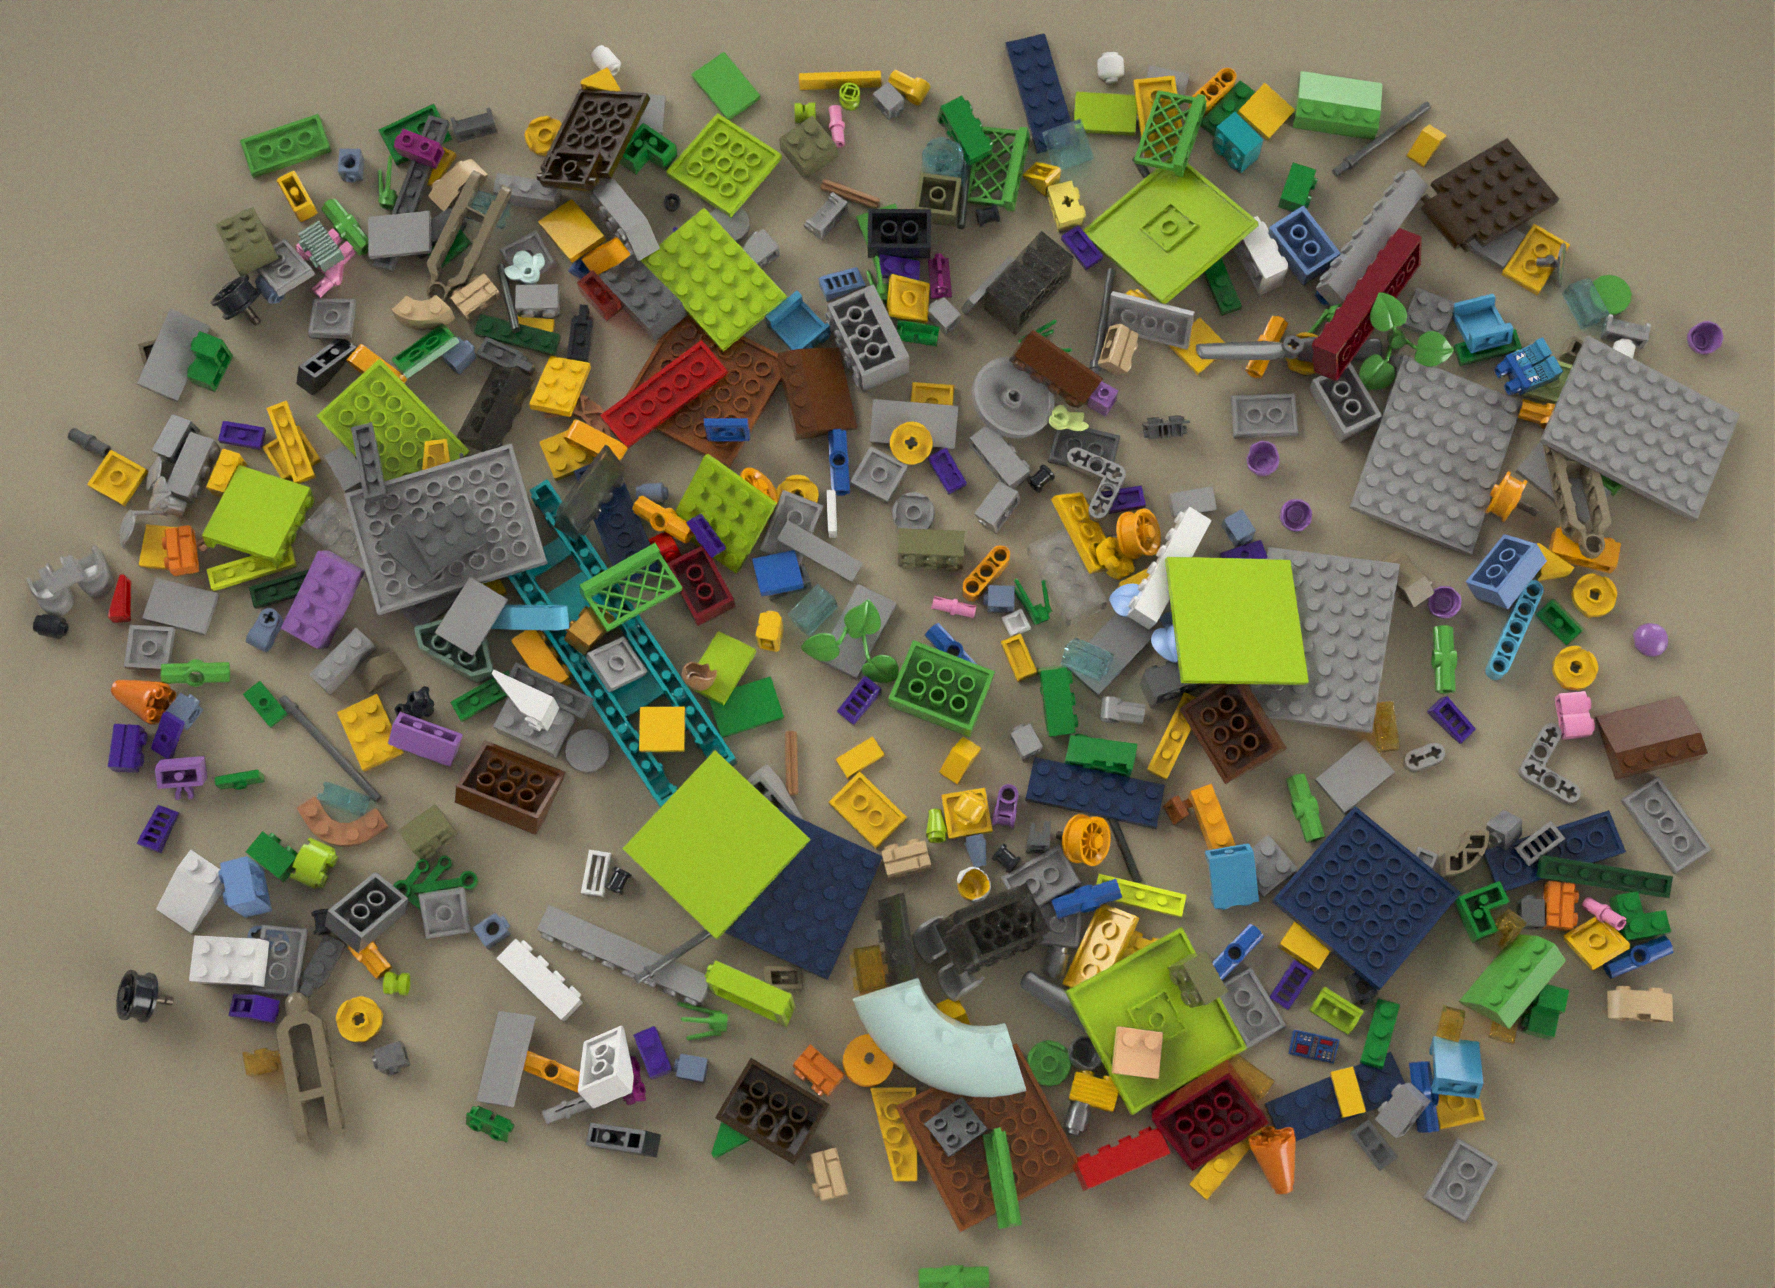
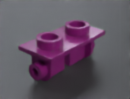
M937 253L933 259H928L931 299L952 297L949 258H945L941 253Z
M630 1056L634 1076L632 1092L623 1096V1101H626L627 1105L635 1104L638 1101H646V1088L641 1080L640 1064L636 1060V1056Z

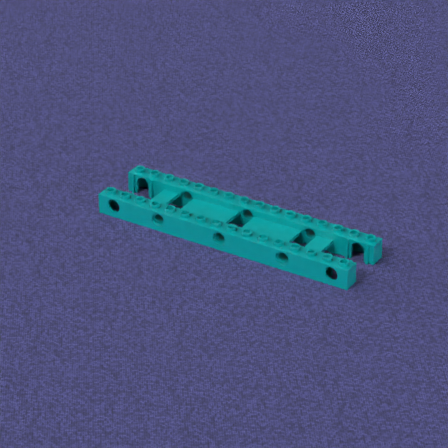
M546 479L529 491L534 505L539 507L545 516L548 526L554 529L559 538L543 547L548 564L507 577L525 605H566L570 623L572 620L577 621L580 618L578 615L585 606L590 607L586 599H583L579 593V585L608 568L549 480ZM569 556H572L582 572L546 594L540 588L535 578ZM618 583L612 586L611 592L624 594ZM597 594L592 597V600L597 604L604 605L607 596ZM609 597L607 606L620 609L622 599ZM625 600L622 610L631 612L635 608L630 601ZM608 611L617 620L618 613ZM640 615L619 625V628L646 668L647 673L645 676L611 692L607 690L587 660L586 655L581 654L564 640L567 634L565 629L543 630L584 694L594 699L592 706L660 808L678 788L669 782L664 774L663 765L657 762L652 754L653 752L639 751L640 734L633 728L628 717L639 711L640 707H645L657 698L665 695L672 707H685V731L688 730L697 748L702 750L706 758L715 750L732 767L737 764L735 756Z

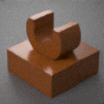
M1179 795L1171 798L1163 806L1173 825L1182 822L1189 815L1188 809L1193 807L1189 798L1181 801Z

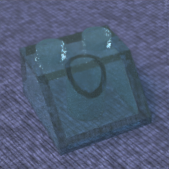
M1081 119L1042 132L1053 166L1064 170L1094 159Z

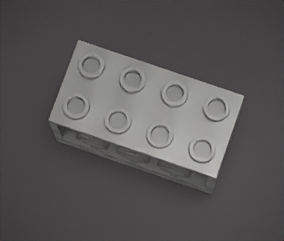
M874 284L827 304L828 312L825 315L828 321L826 323L830 325V333L834 332L836 336L835 343L837 347H839L840 351L843 350L845 357L843 358L847 368H852L854 374L852 377L857 387L860 386L862 391L865 392L909 373V355Z

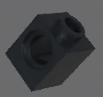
M1355 972L1344 978L1353 1004L1359 1002L1360 1006L1374 1002L1373 998L1378 995V992ZM1357 983H1363L1367 987L1366 994L1358 992Z

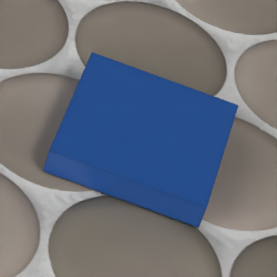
M704 418L707 441H750L748 418Z
M795 550L752 559L761 597L804 588Z

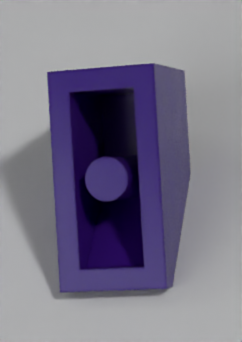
M233 994L228 1016L258 1022L275 1023L279 1014L280 1001L259 995Z

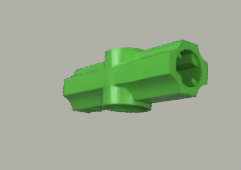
M336 198L326 201L321 209L333 223V227L344 241L346 240L359 256L367 254L369 252L368 237L361 230V226L352 214L346 212Z
M1440 625L1433 628L1434 650L1431 655L1432 669L1435 670V692L1448 694L1456 691L1455 669L1457 667V652L1454 650L1453 627Z
M193 659L188 663L161 664V682L167 684L187 683L192 687L201 686L203 683L230 682L229 662L204 663L199 659Z
M1305 773L1286 778L1292 799V811L1295 819L1299 820L1306 843L1324 838L1325 834L1318 816V803L1316 798L1311 795Z
M964 1265L943 1266V1268L918 1269L919 1288L989 1287V1266L964 1267Z

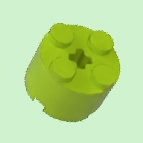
M310 837L307 839L309 845L303 844L292 867L296 868L295 874L290 873V878L313 889L318 887L324 888L329 878L326 874L330 867L334 868L339 856L336 855L335 848Z

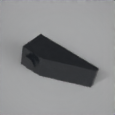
M335 339L298 367L296 384L313 396L330 382L357 347L346 339Z
M590 1123L586 1146L657 1158L661 1134L640 1129Z

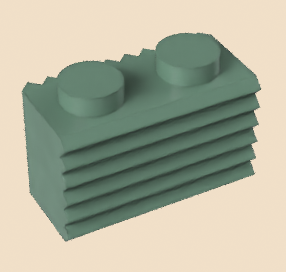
M319 220L297 233L301 239L298 241L300 247L304 252H310L312 256L309 259L315 268L320 266L323 272H326L345 259L341 250Z

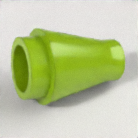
M930 809L928 811L926 837L930 843H942L946 841V836L948 835L942 810Z

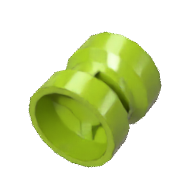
M854 83L842 85L839 91L842 108L847 111L857 109L860 105L859 87Z
M809 102L807 105L802 103L794 104L795 124H801L811 116L816 119L815 102Z
M386 971L383 980V993L391 995L398 992L399 995L407 996L411 983L410 973L398 975L394 972Z

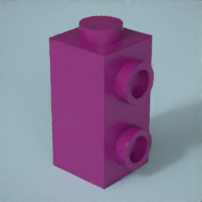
M402 129L394 142V148L399 155L434 169L437 168L445 152L439 142L406 129Z

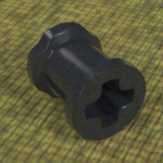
M996 204L981 210L979 208L975 209L979 227L993 221L1000 222L999 210Z
M1042 464L1037 473L1027 478V482L1032 489L1040 493L1046 483L1055 479V475L1046 465Z
M1003 844L991 858L993 861L997 860L1004 866L1007 873H1010L1021 860L1019 856L1016 857L1007 849L1006 844Z
M614 866V873L609 883L605 884L604 887L619 895H623V888L627 879L631 878L632 874Z
M319 909L311 912V916L314 917L316 930H314V935L333 933L325 926L329 909Z

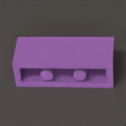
M400 712L393 723L388 744L451 767L457 756L463 734Z

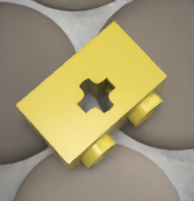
M1072 180L1048 186L1047 199L1058 232L1073 229L1077 225L1081 227L1083 225V218H1086L1084 206L1079 204V191L1077 187L1073 186Z

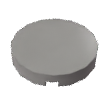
M741 207L732 217H729L717 208L711 213L713 218L737 243L747 236L750 229L749 217Z
M917 492L902 495V497L894 502L892 508L893 522L898 529H929L935 517L932 502L924 494Z
M585 729L571 736L567 742L565 752L572 768L588 774L597 772L604 767L610 755V748L604 735L596 730Z

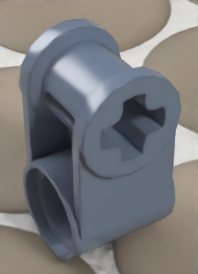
M272 608L262 610L254 626L248 632L246 643L264 652H268L283 625L282 616ZM269 618H271V619L275 618V620H274L273 622H272V621H269V622H268V619H269Z

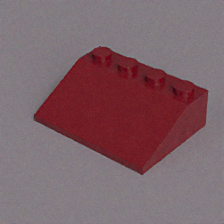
M1225 1060L1151 1107L1152 1121L1192 1171L1269 1124L1268 1119L1243 1079L1228 1060Z

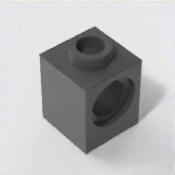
M1525 895L1516 902L1517 929L1540 930L1545 927L1544 899H1537L1536 895Z

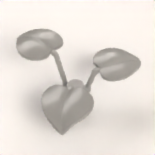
M161 456L157 457L146 478V490L150 491L153 487V495L148 506L149 511L133 512V510H129L121 523L119 538L124 549L125 543L134 529L135 518L138 515L167 516L169 513L181 517L185 511L186 501L173 497L167 487L165 477L160 476ZM159 504L160 509H163V511H153Z

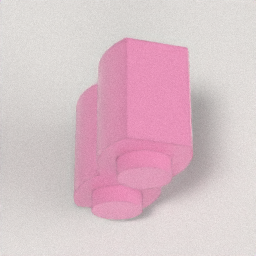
M1585 691L1558 694L1555 697V706L1559 727L1562 732L1561 739L1590 737L1593 734L1592 731L1595 730L1594 719L1590 718L1589 710H1591L1590 697H1587Z

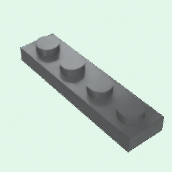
M372 422L351 427L366 503L388 498Z
M515 662L509 677L554 697L560 708L583 719L586 718L594 701L593 698Z

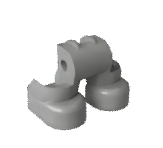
M96 545L91 549L93 554L81 560L74 558L72 555L67 557L61 556L60 560L63 568L54 571L49 563H46V567L38 570L41 579L35 582L29 577L26 578L30 591L42 610L52 616H61L70 611L74 602L70 586L76 583L91 597L104 596L111 590L114 582L113 574L103 552Z
M939 915L921 924L914 932L912 941L919 956L927 963H932L942 957L947 951L955 949L960 958L956 962H951L941 968L937 973V980L944 994L950 1000L957 1001L979 986L985 979L982 976L976 980L969 968L983 961L994 950L990 946L989 941L983 942L978 934L981 929L978 928L974 921L947 935L940 924L944 915Z

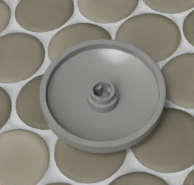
M1010 357L992 360L979 371L972 385V402L977 415L991 430L1005 437L1027 438L1037 434L1049 422V417L1052 415L1054 410V394L1049 392L1048 387L1044 384L1033 381L1025 371L1016 369L1012 365L1013 363L1009 361Z

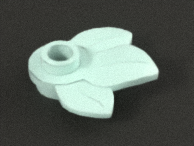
M518 251L513 257L514 264L504 268V272L513 281L521 280L526 285H534L539 281L540 269L544 266L545 259L541 253L531 256L527 251Z

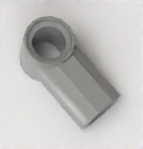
M1116 697L1102 698L1101 721L1107 723H1119L1122 721L1143 724L1145 704L1123 702L1120 698Z

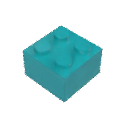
M1234 112L1216 127L1212 146L1219 156L1222 155L1227 160L1228 165L1233 170L1236 169L1241 174L1258 160L1264 140Z

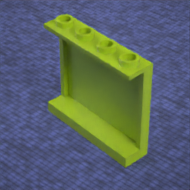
M239 465L202 534L205 545L214 548L216 544H220L273 562L274 567L278 569L281 562H284L287 557V550L290 544L295 542L296 532L299 526H303L308 509H311L314 504L311 488Z

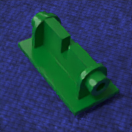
M898 320L896 331L901 341L937 347L940 326Z
M479 1105L477 1107L472 1106L470 1112L466 1114V1125L473 1131H481L488 1134L493 1140L507 1143L508 1134L512 1132L515 1124L511 1123L512 1120L497 1114L492 1121L490 1120L493 1115L492 1111Z

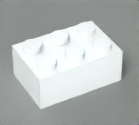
M1256 216L1254 218L1258 221L1259 226L1235 245L1233 250L1258 294L1263 295L1282 286L1288 269V263L1285 257H1281L1276 241L1268 235L1266 224L1263 221L1261 222L1259 217Z
M194 936L189 981L202 984L264 987L269 941L253 938Z

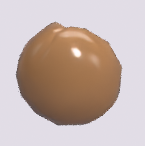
M689 662L682 669L683 681L688 687L696 691L710 688L717 677V670L711 671L708 663L701 665L697 662Z

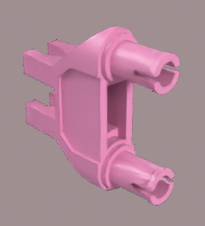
M333 228L328 232L336 245L342 241L339 234ZM347 241L339 247L345 258L344 260H341L340 263H337V265H334L326 272H323L320 266L317 267L325 276L311 288L319 298H322L333 286L336 287L342 283L344 265L356 254L353 247ZM298 243L295 248L297 253L304 260L311 262L309 259L312 256L310 252H304Z

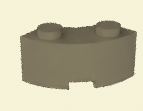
M1395 551L1382 560V562L1400 564L1396 590L1399 594L1398 597L1409 606L1416 607L1434 594L1430 578L1420 573L1413 566V562L1407 554Z
M1466 831L1461 836L1458 848L1451 852H1445L1440 857V876L1445 880L1452 879L1472 868L1486 851L1489 831Z

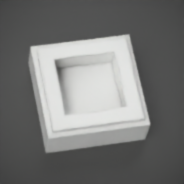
M1022 608L1002 617L1010 637L1031 629Z

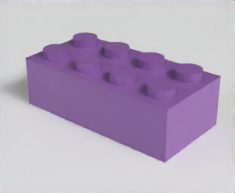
M318 551L281 629L317 649L328 648L365 570L331 551Z

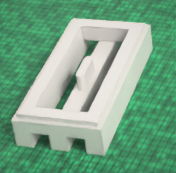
M827 490L829 538H836V493L834 490Z
M589 850L581 889L582 895L587 894L604 898V886L607 883L612 857L611 853ZM595 855L597 856L591 890H588L587 887ZM602 857H605L599 891H596Z

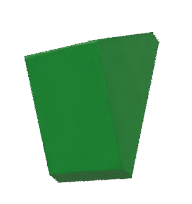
M721 1122L711 1154L714 1159H717L751 1139Z

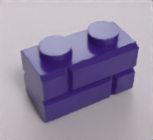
M114 724L107 766L109 769L115 772H139L140 767L144 764L142 748L147 743V732H145L144 728L140 725Z
M655 1026L633 1035L649 1077L652 1080L673 1072Z

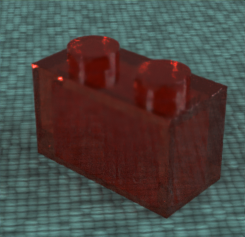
M593 270L577 282L580 293L606 322L623 309L620 299Z

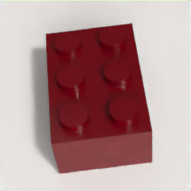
M703 546L667 563L682 586V590L679 593L697 626L736 607L734 598L718 568Z

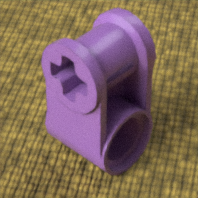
M1006 784L1000 788L992 825L1001 824L1014 829L1018 801V790L1014 785ZM1011 791L1014 794V798L1007 801L1003 799L1002 793Z

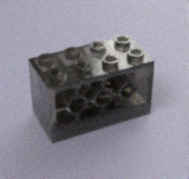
M1041 231L985 289L984 310L1014 335H1017L1071 278L1074 256Z
M1027 883L957 910L935 925L959 975L966 972L969 975L980 971L982 967L986 966L988 968L998 963L1001 959L1007 960L1020 951L1021 953L1032 949L1034 945L1043 942V936L1051 932Z

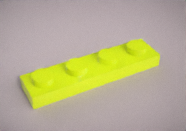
M290 545L287 550V557L284 562H281L278 569L274 567L272 561L252 555L206 570L211 589L217 591L297 567L293 548Z
M1098 874L1096 885L1113 879L1117 880L1122 898L1113 902L1179 918L1182 917L1187 895Z

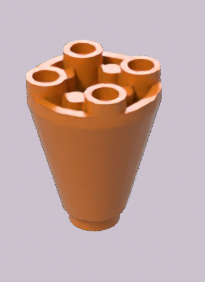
M124 679L115 681L111 687V694L116 700L150 725L158 724L162 714L166 712L176 699V691L172 690L171 686L164 682Z
M1274 1126L1264 1127L1261 1129L1260 1134L1248 1139L1250 1148L1275 1193H1289L1293 1190L1296 1143L1294 1129L1287 1127L1275 1130Z

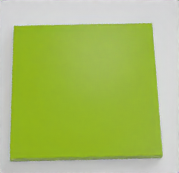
M1169 157L1164 163L1171 164L1173 157ZM1187 164L1183 177L1175 176L1174 171L1156 168L1083 229V231L1103 254L1159 303L1167 304L1256 229L1259 223L1202 174Z
M1167 557L1165 559L1181 683L1306 685L1309 682L1290 560Z
M714 750L622 849L718 940L811 839Z
M1182 927L1065 991L1130 1115L1139 1112L1225 1060H1229L1248 1049L1220 997L1205 1006L1190 1008L1189 1005L1183 1002L1179 987L1171 981L1168 967L1186 956L1196 953ZM1116 1027L1163 1032L1159 1079L1112 1073Z

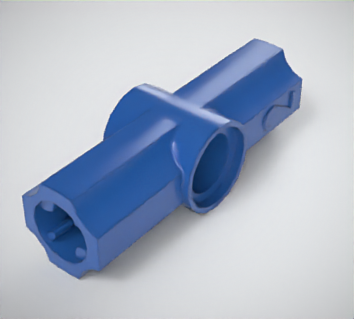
M833 429L828 432L831 490H834L837 496H845L850 494L846 430ZM840 459L844 461V464L837 466L834 464V461Z
M939 622L934 624L924 634L936 649L946 653L950 649H956L959 652L957 657L976 664L963 650V646L955 641Z
M1113 879L1095 886L1086 885L1074 890V893L1055 898L1052 902L1058 919L1079 912L1087 913L1094 911L1100 905L1121 899L1122 894L1117 880Z
M1251 923L1212 962L1221 980L1264 938L1261 931ZM1228 950H1237L1239 959H1231L1228 955Z
M1663 935L1619 954L1604 963L1603 969L1606 975L1613 979L1674 953L1673 946L1666 935ZM1634 952L1640 953L1642 957L1641 962H1637L1634 959Z
M1430 1061L1409 1063L1411 1084L1431 1100L1416 1119L1418 1133L1439 1131L1436 1106L1439 1103V1094L1432 1093L1433 1079Z

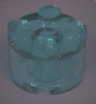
M938 137L930 140L922 152V172L961 178L963 171V150L956 141L953 142L947 137Z

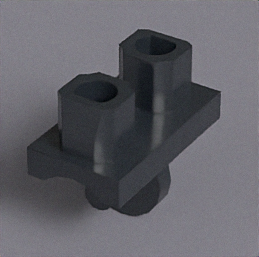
M423 686L418 692L411 691L408 694L407 702L405 704L399 703L395 707L396 716L402 712L419 719L422 716L430 717L434 713L433 706L435 704L429 696V687Z

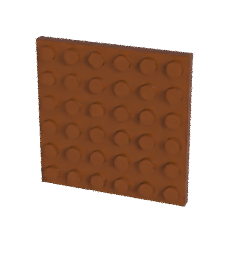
M687 314L686 317L661 336L626 396L702 340L728 370V374L654 430L704 456L709 454L730 468L745 441H707L704 418H748L751 433L781 382L777 362L778 353L744 336L723 352Z
M1017 1043L1012 1046L1026 1091L998 1097H971L953 1094L932 1087L895 1106L959 1233L996 1214L982 1136L977 1137L971 1144L966 1145L967 1147H963L956 1152L954 1156L948 1157L943 1151V1147L924 1124L962 1097L988 1129L983 1135L991 1134L995 1128H1001L1002 1132L1006 1131L1018 1201L1073 1173L1072 1165L1078 1162L1074 1149Z

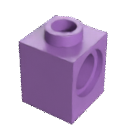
M1101 382L1089 397L1087 407L1106 417L1117 400L1118 390Z

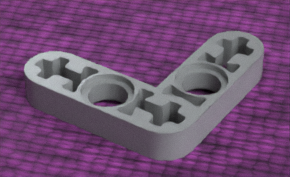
M1073 448L1067 454L1068 466L1101 481L1089 506L1088 515L1092 521L1102 522L1107 518L1125 481V469L1119 464L1086 450ZM1076 455H1079V456H1080V460H1077V462H1074V461H1073V457H1076ZM1086 459H1089L1087 461V466L1084 467V462H1086ZM1097 462L1102 465V469L1100 471H1093L1090 465ZM1106 467H1108V472H1106V475H1103ZM1119 472V477L1117 476L1116 479L1112 478L1113 474ZM1103 489H1110L1113 495L1110 498H1105L1101 495V491ZM1100 502H1102V513L1096 515L1095 510L1098 509Z
M1549 723L1537 735L1519 767V775L1524 781L1562 803L1573 804L1580 798L1581 792L1579 787L1545 767L1562 735L1558 725ZM1550 729L1553 730L1555 737H1552L1548 743L1543 742L1548 736L1547 732ZM1536 747L1545 749L1546 756L1544 758H1539L1535 755L1534 750ZM1529 766L1533 767V773L1530 776L1526 774L1527 770L1525 769ZM1543 772L1544 774L1539 778V781H1536L1537 775ZM1545 777H1552L1555 780L1553 788L1545 786ZM1562 783L1563 786L1561 787V789H1563V790H1560V791L1557 793L1555 790H1557V789L1559 788L1560 784ZM1568 789L1573 790V796L1570 798L1566 797L1567 793L1565 791Z

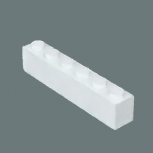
M1191 507L1184 513L1182 511L1179 512L1174 520L1176 523L1175 528H1171L1165 537L1168 541L1156 553L1157 561H1153L1147 570L1149 576L1141 581L1137 588L1140 591L1138 596H1134L1128 605L1131 608L1127 614L1128 617L1147 629H1150L1157 623L1170 599L1165 559L1167 557H1192L1212 520Z

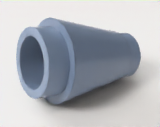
M983 834L965 837L966 843L964 844L973 867L987 865L986 839H984Z

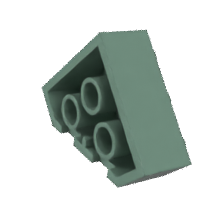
M442 620L414 627L418 647L424 655L475 683L494 678L492 672L495 670L487 635L475 655L472 656L435 633Z

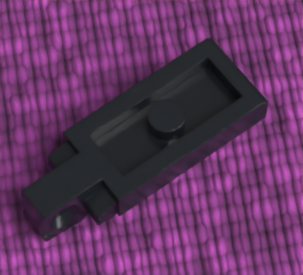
M580 304L579 315H574L571 320L567 359L589 363L594 323L593 317H589L590 309L588 305Z

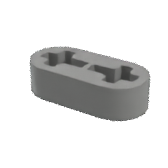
M1431 743L1417 748L1405 755L1403 766L1410 772H1417L1436 765L1445 757V750L1438 743ZM1431 749L1434 752H1439L1437 759L1434 756L1427 758L1426 755L1432 751ZM1411 756L1414 759L1422 758L1416 766L1409 763Z

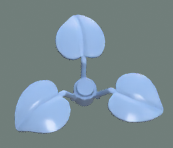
M1138 584L1123 585L1110 595L1109 601L1118 615L1128 617L1127 614L1131 609L1128 605L1132 598L1138 596L1140 592L1137 590ZM1167 612L1159 618L1164 628H1158L1153 632L1151 643L1160 656L1168 661L1177 663L1172 612Z

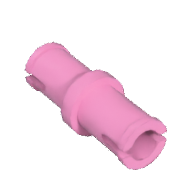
M833 105L828 108L830 115L829 130L837 148L845 146L843 132L845 123L842 121L841 106Z
M934 595L931 609L949 612L952 616L957 614L974 619L977 605L959 602L956 598L950 600Z
M1587 897L1583 901L1582 909L1596 916L1598 921L1606 922L1617 930L1624 928L1626 918L1612 911L1610 906L1602 905L1592 897Z

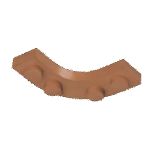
M580 394L571 416L582 419L587 425L611 437V430L600 417L604 413L602 407L589 399V397ZM544 412L545 418L562 416Z
M316 796L297 807L309 829L328 844L343 847L360 845L389 828L377 808L350 823H339L330 818Z

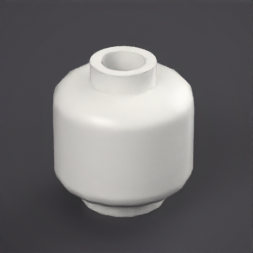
M1118 52L1103 53L1102 57L1097 60L1098 77L1106 80L1107 84L1117 83L1118 79L1124 76V60L1122 56L1118 55Z

